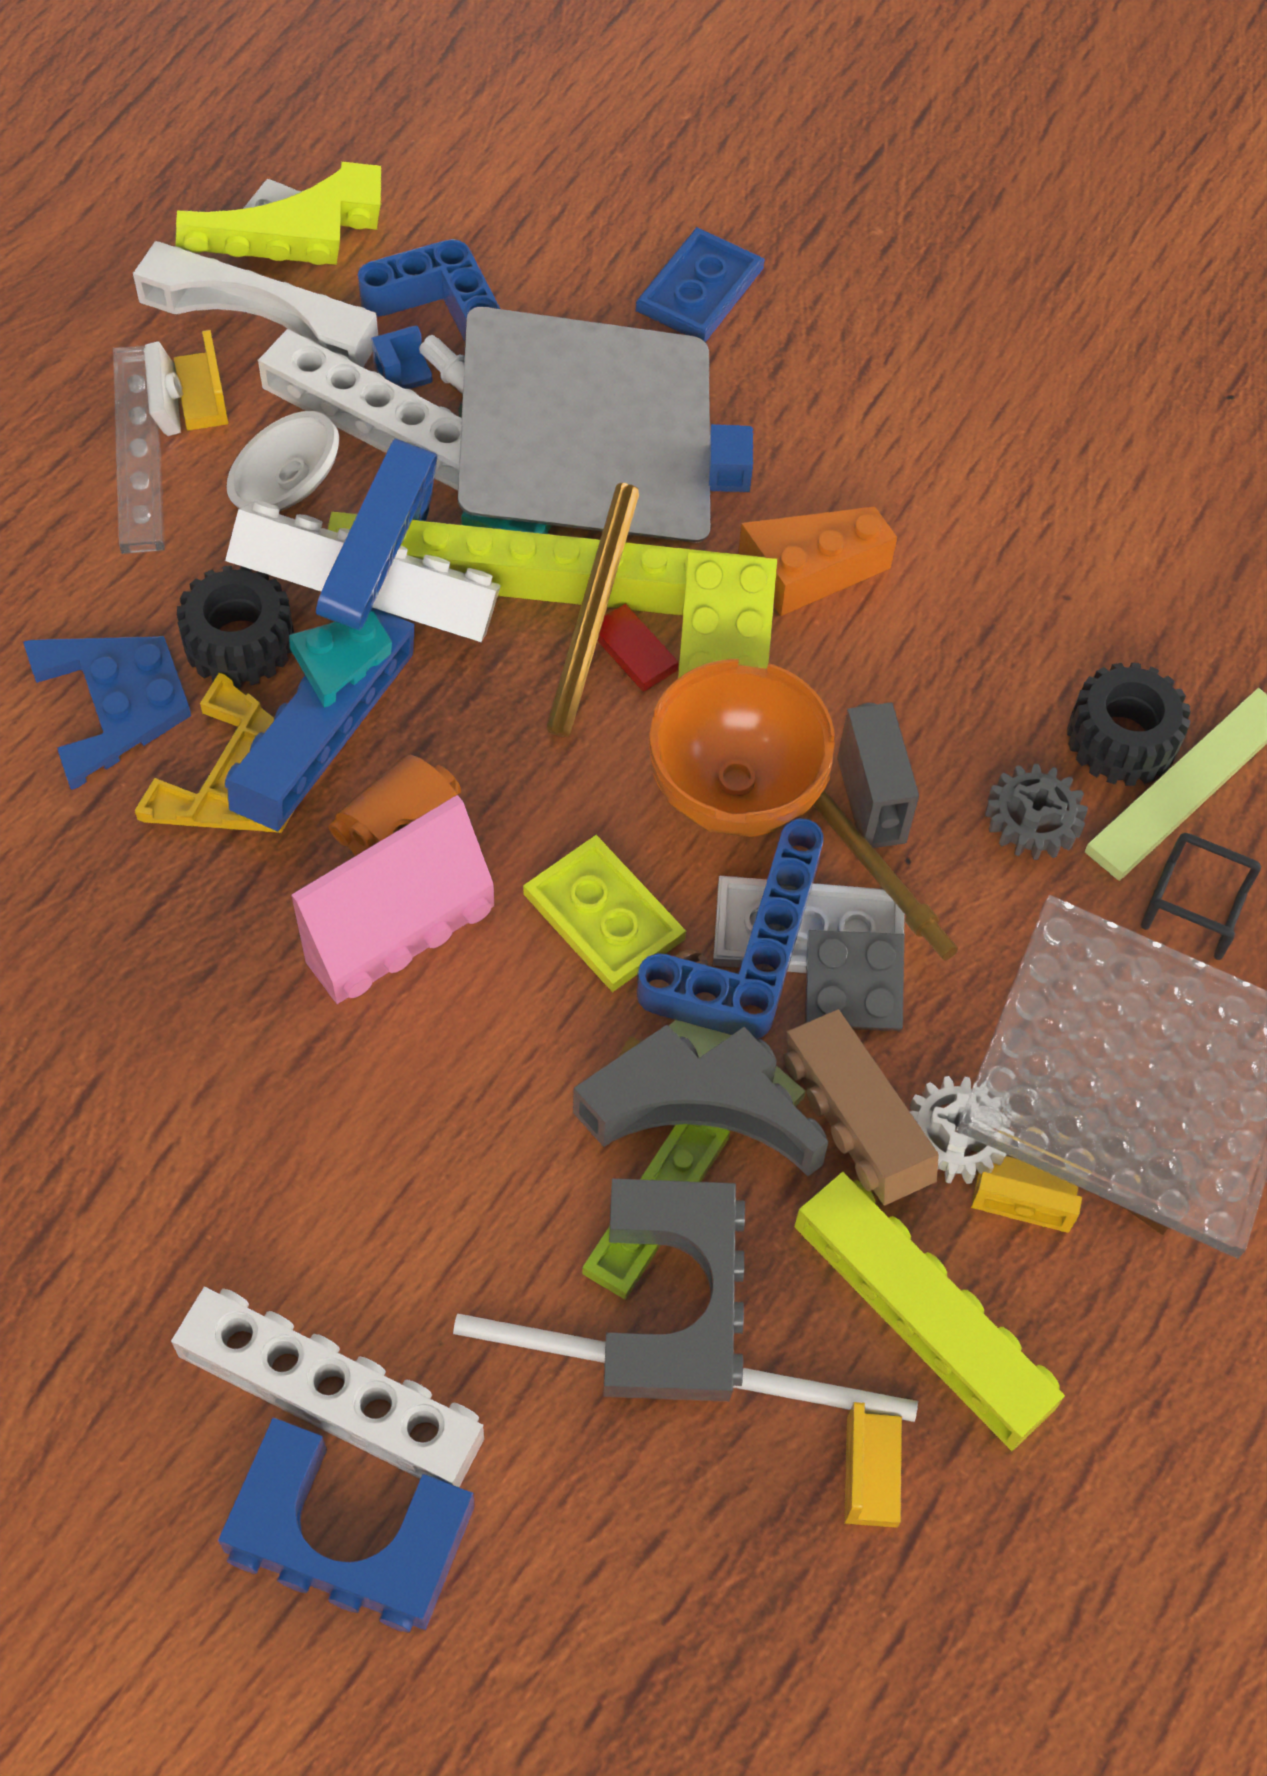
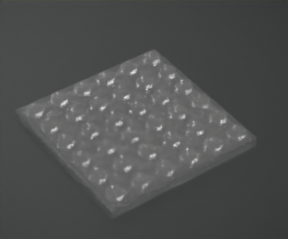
M1049 895L1039 914L956 1131L1238 1259L1246 1251L1267 1179V991Z

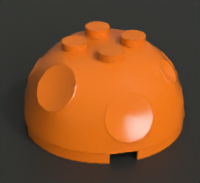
M739 659L715 661L696 667L682 675L668 687L659 699L654 709L648 739L653 775L658 787L667 797V802L708 832L746 837L768 834L792 819L803 816L827 786L830 780L835 746L832 719L818 694L806 682L788 670L768 663L767 669L738 665Z

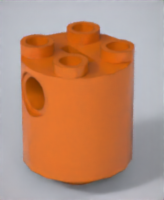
M409 754L403 756L336 814L335 820L328 825V828L340 844L348 846L352 853L357 856L456 795L461 794V787L455 777L443 766L436 765L433 767L423 759Z

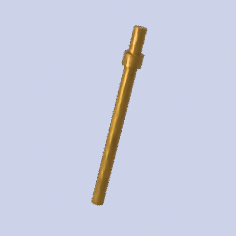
M823 790L813 806L906 915L905 923L917 937L923 936L944 961L952 958L957 953L958 947L938 925V916L927 904L919 903Z

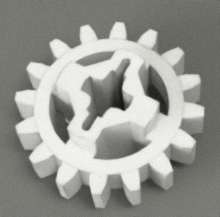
M949 1076L944 1077L940 1090L929 1082L925 1086L924 1097L915 1094L910 1104L912 1111L909 1112L939 1154L938 1169L945 1171L946 1183H951L956 1173L962 1174L966 1184L972 1183L976 1170L980 1174L983 1171L991 1173L994 1168L993 1163L1001 1165L1007 1154L1004 1148H1008L1013 1139V1134L1006 1131L1012 1121L1011 1115L998 1113L1004 1100L999 1097L990 1101L986 1097L989 1086L986 1084L982 1085L977 1091L971 1089L969 1077L963 1079L961 1086H954ZM944 1104H950L945 1108L939 1107ZM955 1126L961 1128V1134L955 1132ZM971 1151L979 1152L975 1155L964 1157V1155Z

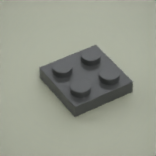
M809 930L807 933L805 1023L839 1009L852 1029L901 1031L903 1029L905 934Z

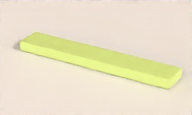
M1260 688L1256 689L1088 843L1085 853L1118 881L1124 878L1267 744V694Z

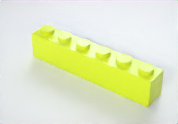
M841 1172L799 1209L794 1227L1011 1451L1056 1410L1065 1395L1059 1390L1060 1385L1055 1376L1044 1366H1035L1021 1352L1022 1347L1017 1338L1006 1328H997L984 1314V1308L980 1301L970 1291L966 1289L960 1290L947 1277V1270L941 1261L929 1252L924 1254L911 1241V1235L906 1226L894 1216L888 1218L875 1204V1198L871 1191H867L860 1181L855 1180L853 1182L844 1172Z

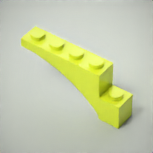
M341 162V169L315 186L291 197L262 206L230 211H177L176 246L194 253L211 252L229 254L235 257L252 256L270 258L275 261L292 260L310 262L315 265H337L340 226L377 230L381 206V166Z

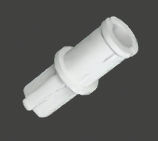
M429 335L420 345V353L441 372L440 378L444 383H451L463 395L465 356L456 355L439 338Z

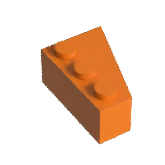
M873 506L741 523L738 554L777 559L773 606L779 615L783 616L891 569L897 536L876 507Z

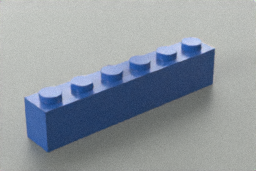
M372 608L371 611H374L392 641L391 654L378 666L369 668L366 676L357 684L353 685L349 682L336 693V701L331 706L323 707L307 677H303L297 693L289 703H283L279 707L274 722L266 732H260L255 737L250 747V752L242 762L235 763L230 768L225 780V787L228 789L230 811L277 832L281 829L413 656L415 624L385 611Z

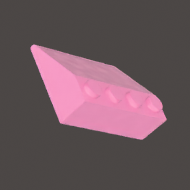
M458 795L292 894L306 964L336 1004H339L348 997L356 998L364 994L371 987L372 983L388 972L396 973L404 969L411 962L412 958L428 947H439L450 938L452 932L467 923H477L488 915L491 908L494 907L493 881L464 803Z

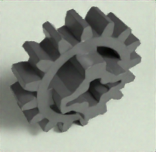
M1039 764L1033 765L1031 773H1026L1020 765L1016 766L1012 777L1003 773L1000 775L997 786L992 785L985 810V816L992 818L988 829L990 832H1002L999 841L1001 846H1005L1010 842L1016 845L1015 855L1020 856L1024 849L1031 850L1033 860L1039 859L1042 850H1046L1052 858H1055L1060 847L1070 850L1076 837L1080 838L1085 826L1083 821L1088 811L1087 806L1080 805L1084 795L1083 791L1070 790L1073 781L1071 777H1067L1062 781L1056 778L1057 768L1053 767L1048 774H1043Z

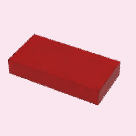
M626 603L604 616L597 641L643 692L678 671V660Z

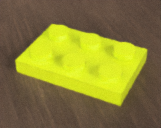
M688 552L678 678L696 667L727 659H739L738 665L767 669L770 653L777 559Z
M597 835L523 885L524 896L612 993L638 974L639 966L644 959L654 954H666L683 942L686 937V930Z

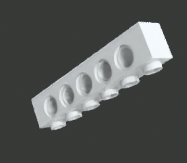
M289 329L258 359L263 389L305 411H316L325 414L337 428L387 453L395 438L436 453L437 463L434 478L456 490L459 489L462 418L454 415L449 409L442 406L439 407L419 397L414 391L404 389L386 380L381 374L369 371L351 362L346 356L336 354L318 345L313 339L306 336L303 337Z
M205 1286L203 1287L171 1340L178 1357L421 1479L422 1474L460 1487L484 1441L483 1425L478 1423L479 1416L457 1403H451L448 1408L432 1400V1393L414 1381L404 1380L403 1384H400L384 1376L386 1373L385 1369L370 1359L358 1357L355 1362L339 1354L340 1348L334 1342L321 1335L312 1334L309 1339L293 1331L294 1325L275 1312L267 1311L265 1316L247 1308L249 1306L247 1300L233 1291L222 1289L220 1293H217ZM247 1331L253 1334L250 1342L242 1348L232 1349L226 1346L228 1339L236 1332ZM293 1354L298 1357L296 1365L289 1371L278 1372L272 1369L273 1362L280 1355ZM336 1376L345 1381L342 1389L336 1394L323 1395L317 1391L321 1381L327 1377ZM376 1399L386 1400L392 1405L390 1411L378 1419H372L363 1414L366 1405ZM423 1422L434 1424L439 1430L432 1440L421 1443L410 1437V1432L416 1425Z

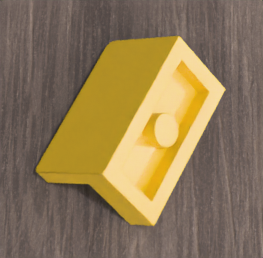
M211 330L202 331L206 349L205 353L173 357L176 374L183 391L181 401L187 431L229 424Z
M1005 1156L1001 1165L993 1163L994 1168L991 1173L983 1171L980 1174L978 1172L971 1208L1066 1233L1070 1232L1079 1216L1082 1197L1077 1196L1080 1177L1077 1174Z
M853 1402L847 1417L844 1524L898 1528L901 1523L902 1416L865 1414V1403Z

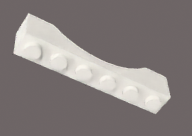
M158 241L154 242L133 273L139 303L175 315L196 310L222 309L263 316L303 337L306 336L313 339L318 345L336 354L346 356L351 362L361 367H364L373 352L371 338L378 336L375 312Z

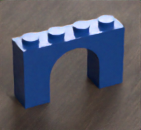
M272 1418L218 1539L224 1552L229 1554L227 1562L241 1570L257 1574L260 1567L279 1574L277 1579L279 1583L298 1592L308 1593L310 1586L330 1593L328 1598L330 1603L350 1612L358 1613L361 1606L381 1613L379 1621L396 1630L410 1633L412 1625L426 1630L475 1507L473 1493L422 1474L400 1530L385 1549L370 1558L355 1562H341L326 1558L310 1547L303 1538L301 1529V1515L304 1503L327 1452L323 1436Z

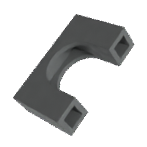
M612 1179L609 1243L667 1245L686 1252L697 1261L707 1277L710 1288V1303L703 1315L694 1324L676 1333L662 1335L606 1333L603 1397L730 1401L733 1386H742L743 1354H733L734 1333H743L744 1303L734 1301V1282H743L744 1251L735 1250V1231L744 1232L745 1201L736 1200V1183Z

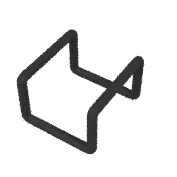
M1182 833L1178 837L1141 922V927L1145 930L1149 929L1159 909L1221 934L1214 952V958L1221 960L1235 937L1234 927L1247 894L1261 871L1260 863L1190 833ZM1186 842L1251 868L1238 891L1225 925L1162 900L1169 879Z

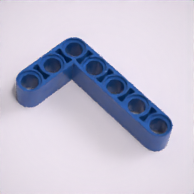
M444 240L364 264L358 271L361 307L375 312L376 316L379 317L443 299L465 343L467 315L470 310L476 307L500 309L469 247L460 240Z
M396 438L392 441L322 588L316 607V615L359 631L363 628L412 520H427L437 463L436 453Z
M801 818L790 821L783 828L739 974L667 954L650 955L639 966L637 985L639 1004L653 1014L729 1035L735 1034L743 1027L755 1039L766 1035L774 1020L818 868L823 845L821 828L815 822ZM793 846H803L808 850L798 851ZM780 885H792L797 890H785ZM779 924L784 926L786 930L775 931L769 928L768 925ZM767 964L773 967L774 971L762 972L755 966ZM653 980H663L667 982L669 986L664 988H655L651 986L649 982ZM705 992L714 995L716 999L703 1001L695 995ZM754 1005L763 1012L750 1014L744 1011L742 1007Z

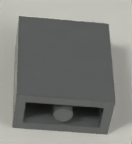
M864 703L855 708L847 709L837 759L856 828L873 848L907 843L916 811L919 793L893 703Z

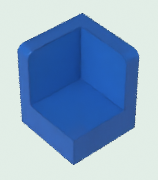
M418 326L371 338L374 367L377 373L381 374L386 380L404 389H412L432 383V373L419 350L422 339Z
M711 424L709 439L710 491L750 492L753 471V428L745 425Z

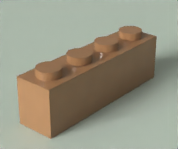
M835 1010L787 1031V1053L783 1055L785 1066L790 1076L795 1081L800 1079L806 1087L807 1097L815 1114L819 1117L824 1115L831 1125V1134L838 1149L842 1153L849 1152L856 1163V1173L863 1187L867 1191L874 1190L883 1206L937 1182L938 1152L840 1010Z

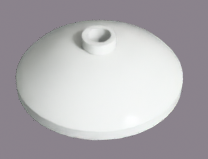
M302 411L285 416L260 431L242 449L230 469L227 479V493L233 504L240 509L248 504L253 506L254 501H262L280 508V511H283L308 497L328 475L336 459L339 433L334 423L323 413Z

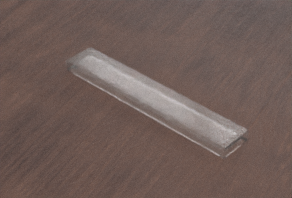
M145 346L113 348L118 534L121 554L165 550L160 427L149 414Z

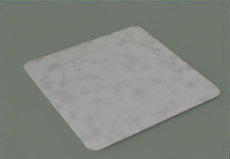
M476 307L469 311L466 319L458 504L464 512L475 516L603 531L615 487L618 483H627L639 489V497L629 528V535L686 542H701L708 537L710 532L709 349L702 339L688 335L488 307Z

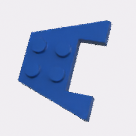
M164 636L45 639L23 642L36 683L79 670L83 671L103 730V734L57 747L71 790L87 782L85 777L102 766L107 770L120 761L119 756L135 745L141 743L145 746L191 716L189 704Z

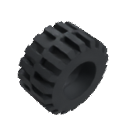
M232 565L223 566V571L215 573L212 569L204 573L205 579L202 581L196 578L189 584L191 591H183L180 597L181 606H177V623L191 667H196L197 673L204 679L211 676L212 682L218 673L226 675L233 681L234 687H241V682L250 681L251 686L260 683L259 678L264 675L268 679L276 675L275 667L283 668L288 662L287 654L292 653L289 645V635L294 634L286 591H282L281 584L276 579L269 580L268 574L259 571L253 573L252 569L241 566L240 570H233ZM235 621L254 623L240 631L226 632L219 630L224 625Z
M1132 662L1129 667H1124L1122 663L1112 664L1110 671L1102 667L1095 672L1094 677L1089 676L1079 692L1067 727V735L1070 736L1068 744L1071 752H1078L1076 757L1078 763L1081 766L1088 764L1091 767L1090 774L1095 777L1102 774L1108 777L1106 782L1115 785L1117 780H1124L1125 786H1135L1138 779L1146 784L1152 782L1155 775L1161 777L1166 773L1169 766L1173 764L1190 726L1188 718L1191 713L1190 705L1183 703L1186 695L1182 689L1173 688L1175 681L1169 676L1163 678L1158 675V669L1150 666L1149 670L1141 668L1140 663ZM1111 717H1125L1134 720L1145 731L1137 732L1122 728Z

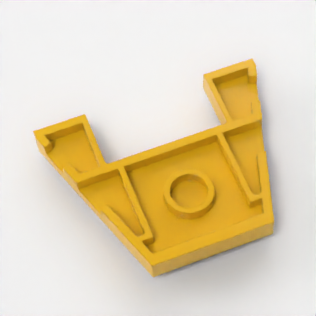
M218 673L200 703L201 710L205 715L237 726V730L198 794L154 778L135 809L137 820L146 823L277 832L229 810L228 789L225 787L226 776L235 763L242 762L250 752V747L255 737L260 732H266L274 722V717L263 710L260 702L249 693L245 695L234 687L233 681L230 678ZM292 814L277 833L283 832Z

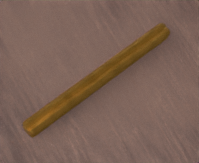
M618 483L615 487L547 722V730L553 735L568 737L571 734L639 497V489L631 484Z

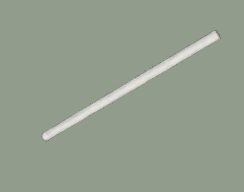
M457 1314L453 1330L455 1335L605 1363V1341L463 1314ZM743 1368L742 1386H733V1388L851 1410L853 1402L865 1403V1413L902 1416V1420L915 1422L918 1401L747 1368Z

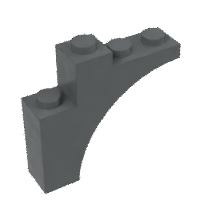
M665 1025L574 1087L573 1113L603 1147L628 1134L648 1128L680 1124L706 1125L727 1129L756 1139L784 1155L809 1176L823 1166L828 1140L822 1127L814 1119L806 1118L793 1105L790 1094L782 1085L778 1083L773 1084L777 1062L775 1055L765 1041L762 1039L756 1040L745 1027L699 1058L695 1047L686 1037H678L668 1025Z

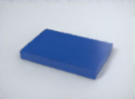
M696 227L636 301V312L680 333L698 337L706 342L763 270L765 258Z

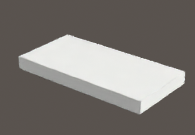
M719 876L713 966L741 968L767 879ZM813 883L787 972L806 973L807 933L809 930L904 934L905 914L884 889ZM780 885L785 890H797L792 885ZM779 924L768 925L769 928L775 931L786 930L784 926ZM767 964L755 966L760 970L774 971V968Z

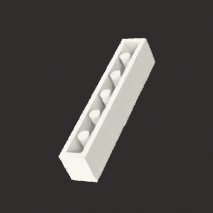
M254 501L253 506L248 504L238 509L225 561L322 591L350 529L339 528L338 533L321 528L323 523L321 520L297 514L296 519L279 514V507L262 501ZM400 546L372 608L482 642L487 634L501 585L491 582L493 576L486 572L468 568L465 574L450 569V562L439 557L425 555L424 559L421 560L406 555L408 549Z

